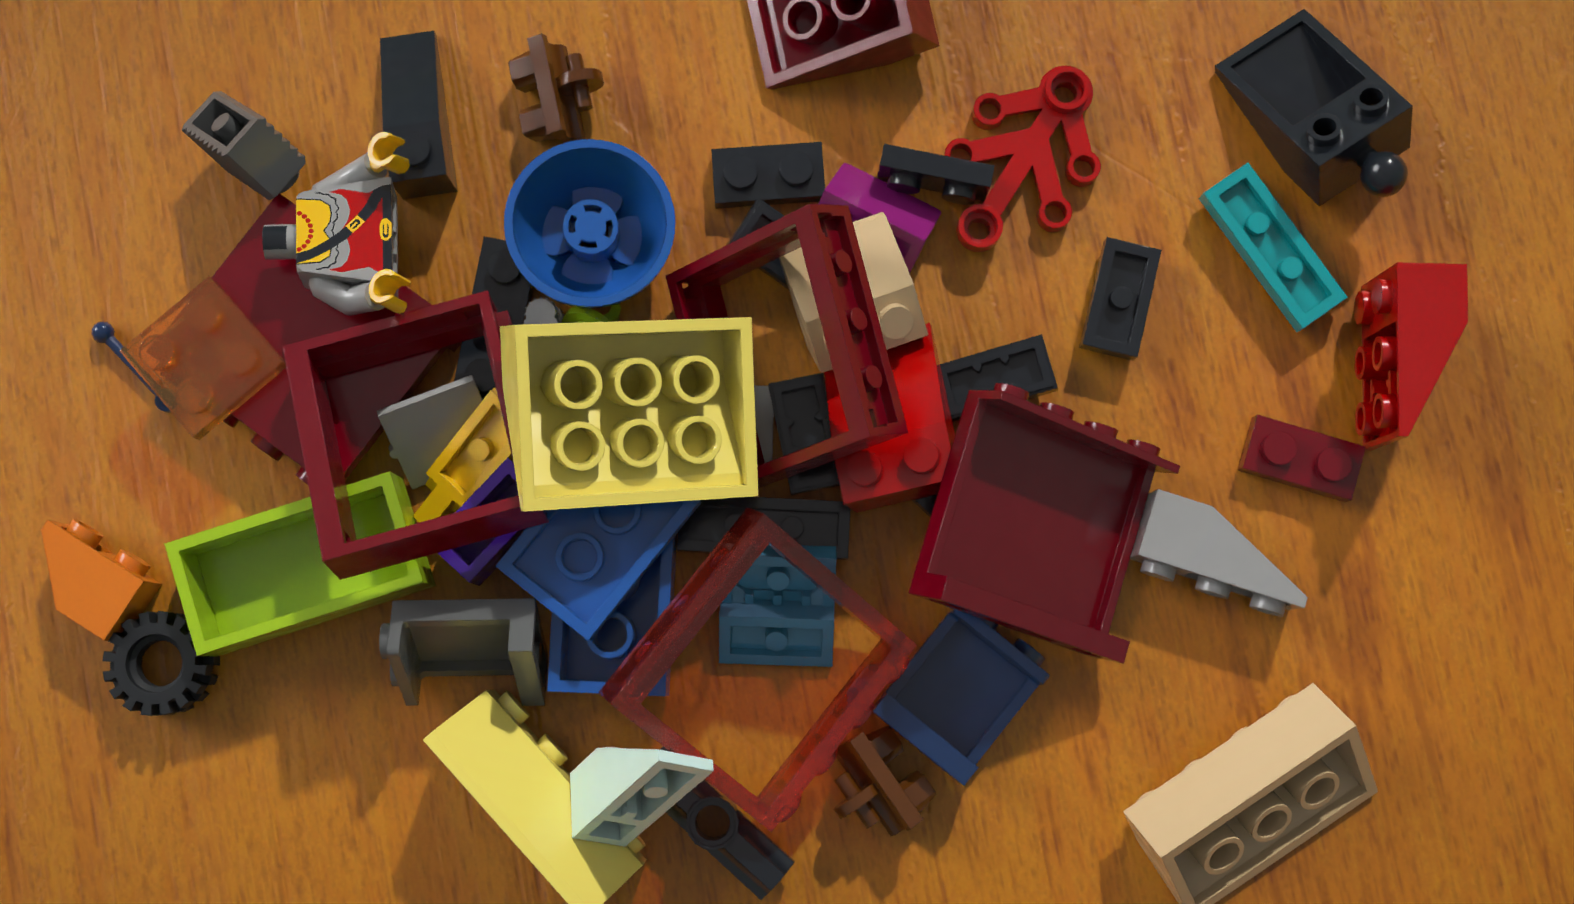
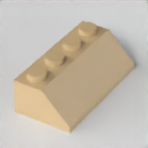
M1312 683L1296 695L1285 698L1277 708L1249 727L1241 728L1235 732L1228 741L1203 758L1189 763L1181 773L1157 789L1143 794L1135 804L1123 812L1138 843L1179 904H1215L1376 794L1378 789L1357 726Z

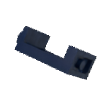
M951 608L870 711L964 786L979 768L976 766L978 761L1039 685H1044L1050 675L1040 667L1045 658L1025 641L1018 638L1012 645L995 631L998 624Z

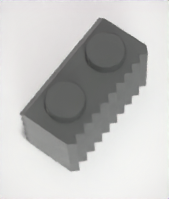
M222 91L213 92L185 122L182 131L228 173L268 200L291 188L299 177V170L305 165V155L298 152V148L282 137V133L275 130L274 126L268 123L265 117Z

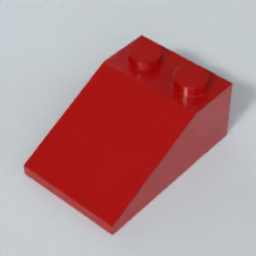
M930 323L925 324L928 332L927 336L887 350L908 433L835 460L843 504L856 513L938 494L955 438V432L932 325ZM833 369L824 372L831 438L849 431Z

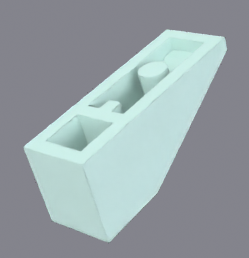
M596 748L570 773L572 838L626 847L714 771L713 760L659 749Z

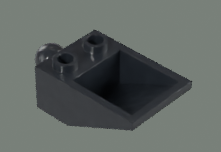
M1305 9L1215 65L1216 75L1284 173L1318 206L1323 205L1360 180L1369 193L1378 197L1394 195L1405 185L1408 169L1406 163L1399 155L1410 148L1413 106Z

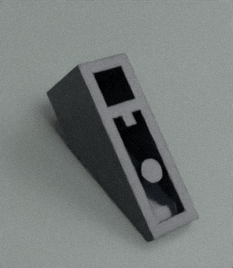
M435 31L380 38L383 132L405 139V144L396 148L393 155L409 159L410 164L409 169L402 174L388 171L395 190L403 200L458 192Z

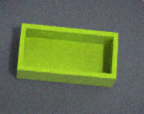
M389 471L346 485L357 540L417 523L413 517L414 512L404 479ZM310 497L164 543L197 656L218 657L436 586L427 556L339 580L322 561Z

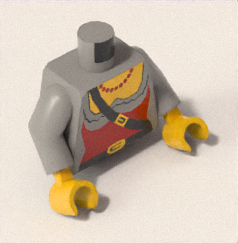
M387 132L378 133L372 138L367 153L314 184L311 190L303 191L297 195L296 224L263 226L262 244L265 259H296L297 273L303 286L310 289L314 297L348 316L378 311L384 307L400 314L405 312L407 308V303L398 298V289L402 286H410L411 281L398 274L397 195L391 177L385 176L387 170L397 174L405 173L409 169L410 164L409 159L393 155L396 148L405 144V139Z

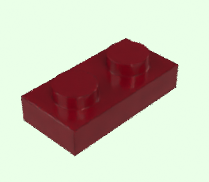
M1257 414L1251 419L1238 471L1342 502H1348L1353 498L1366 446Z

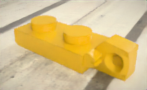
M496 387L489 391L426 472L429 479L425 485L432 492L413 515L419 523L455 513L507 458L513 461Z

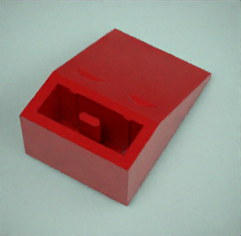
M1397 262L1362 285L1361 291H1358L1354 302V318L1356 324L1362 325V346H1359L1356 351L1354 368L1356 378L1362 380L1363 402H1359L1356 408L1355 427L1357 434L1363 436V446H1366L1365 450L1372 451L1406 438L1412 431L1468 323L1467 264Z

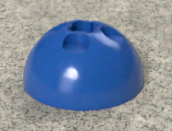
M582 139L552 147L537 156L524 168L515 180L507 198L504 212V234L509 253L515 265L526 280L538 291L566 305L582 308H600L623 302L635 296L657 277L664 267L673 245L675 211L665 182L654 167L642 156L613 142ZM606 224L608 225V235H607V237L605 236V235H606V231H607ZM582 242H584L586 244H596L597 247H587L584 245H580Z

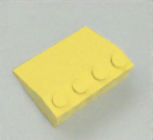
M752 317L500 326L503 393L521 511L758 496Z

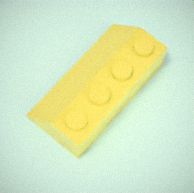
M496 690L484 691L423 739L428 747L568 904H603L647 860L640 853V850L646 845L639 835L626 847L572 838L570 773L562 765L568 760V757L546 733L538 739L524 723L530 716L529 713L509 691H506L501 696Z

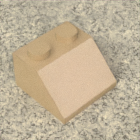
M880 212L853 222L886 350L927 336L928 332L914 283L884 212ZM800 247L779 257L807 349L820 372L823 373L833 368L802 248Z

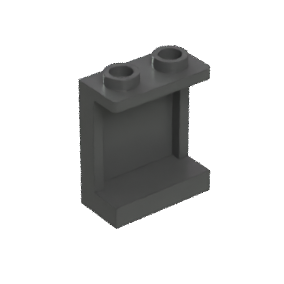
M535 598L392 601L390 623H383L380 628L379 649L381 658L389 659L391 684L392 686H399L406 706L419 705L421 680L424 677L514 675L522 706H545L548 651Z

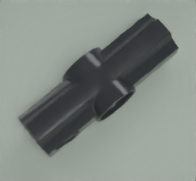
M667 743L660 749L676 753ZM706 779L700 782L666 812L688 833L696 845L706 849L760 900L779 883L795 863V860L746 817L730 798L721 794ZM710 805L719 806L729 815L730 826L724 834L713 837L704 834L700 830L697 816L704 807Z

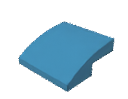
M722 543L719 663L832 667L836 546Z

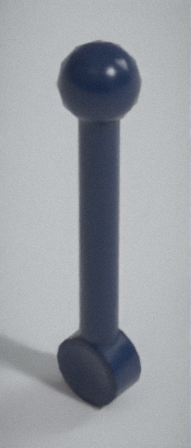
M104 321L94 324L91 333L94 340L98 343H106L156 396L155 405L157 408L168 413L177 410L180 406L179 395L172 390L164 389L116 339L112 325Z

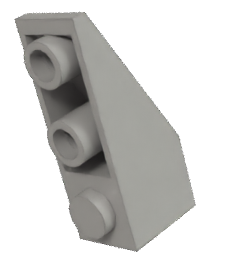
M1160 489L1148 494L1130 557L1131 560L1142 563L1140 572L1166 581H1174L1175 574L1196 580L1195 590L1218 598L1228 599L1230 592L1251 598L1250 608L1274 616L1283 617L1285 609L1305 608L1308 597L1213 506Z

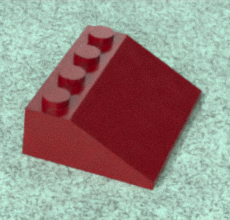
M747 0L765 85L770 90L893 64L940 46L929 0Z

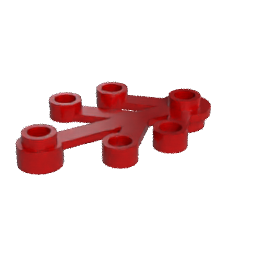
M1067 65L1058 66L1049 70L1042 77L1037 88L1001 96L995 93H985L976 99L972 109V119L975 125L983 130L996 129L1001 125L1004 117L1036 111H1040V113L1028 129L973 141L957 138L947 145L944 156L950 157V153L953 150L963 149L968 152L970 161L979 163L1012 156L984 202L968 207L960 216L956 229L957 237L966 249L973 252H985L997 244L1003 232L1001 215L1031 167L1041 203L1036 215L1039 226L1047 232L1056 233L1063 230L1072 217V207L1063 198L1049 142L1059 123H1061L1071 156L1065 166L1067 180L1076 187H1087L1096 180L1101 170L1100 160L1091 150L1083 113L1092 102L1093 87L1088 76L1080 69ZM1061 87L1069 89L1073 93L1074 100L1068 103L1059 101L1055 96V90ZM984 104H992L998 109L999 115L994 119H986L981 115L979 108ZM1077 161L1087 162L1092 168V174L1087 177L1079 176L1075 172L1073 164ZM1049 206L1059 207L1064 214V219L1057 223L1049 221L1045 216V208ZM973 223H982L988 229V236L981 240L975 239L970 235L968 227Z

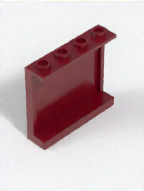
M279 193L151 355L167 366L161 375L189 395L196 387L212 399L206 406V409L233 428L241 421L255 431L256 434L251 439V442L260 450L277 461L285 454L299 464L301 467L295 475L308 485L282 346L395 316L399 313L384 307L378 311L352 316L345 315L314 297L311 290L303 286L297 273L296 259L266 260L262 244L263 226L296 224V205ZM402 286L398 289V298L407 303V308L403 313L431 306L429 302L407 286ZM462 342L326 379L345 480L384 431L378 418L377 410L408 399L444 351L449 348L455 352Z
M995 383L993 390H969L908 593L1090 657L1124 664L1130 641L1110 635L1109 630L1154 473L1178 474L1180 465L1159 457L1161 449L1155 445L1128 439L1125 443L1116 439L1118 430L1113 427L1092 421H1085L1083 425L1072 420L1074 411L1047 402H1041L1040 406L1027 401L1029 392L1022 388L1004 383Z

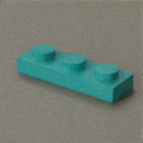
M1249 163L1240 167L1198 198L1296 332H1299L1348 298Z

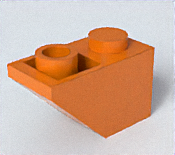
M73 518L70 524L47 520L41 529L55 609L104 641H108L113 633H122L125 629L121 624L126 620L138 619V614L144 612L162 585L146 574L151 567L147 562L124 549H120L116 555L99 544L104 537L103 534L78 519Z

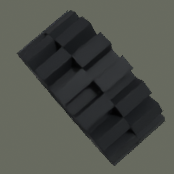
M164 611L145 612L138 614V619H128L122 623L121 626L125 630L122 633L112 634L108 642L114 644L113 651H104L102 661L110 662L111 670L103 671L104 681L114 683L115 687L109 690L114 699H123L125 701L122 705L130 711H141L140 715H174L177 712H186L194 708L193 703L203 701L209 695L205 689L208 685L216 684L219 675L212 674L214 665H220V656L196 655L185 614ZM159 641H167L175 645L182 657L180 674L172 683L165 686H157L151 683L145 677L142 670V659L146 650Z

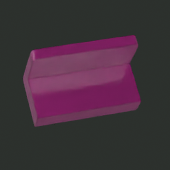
M848 163L842 164L825 188L819 204L848 205L853 222L884 212L909 273H911L927 238L941 215L939 209L910 194L889 189L886 182Z

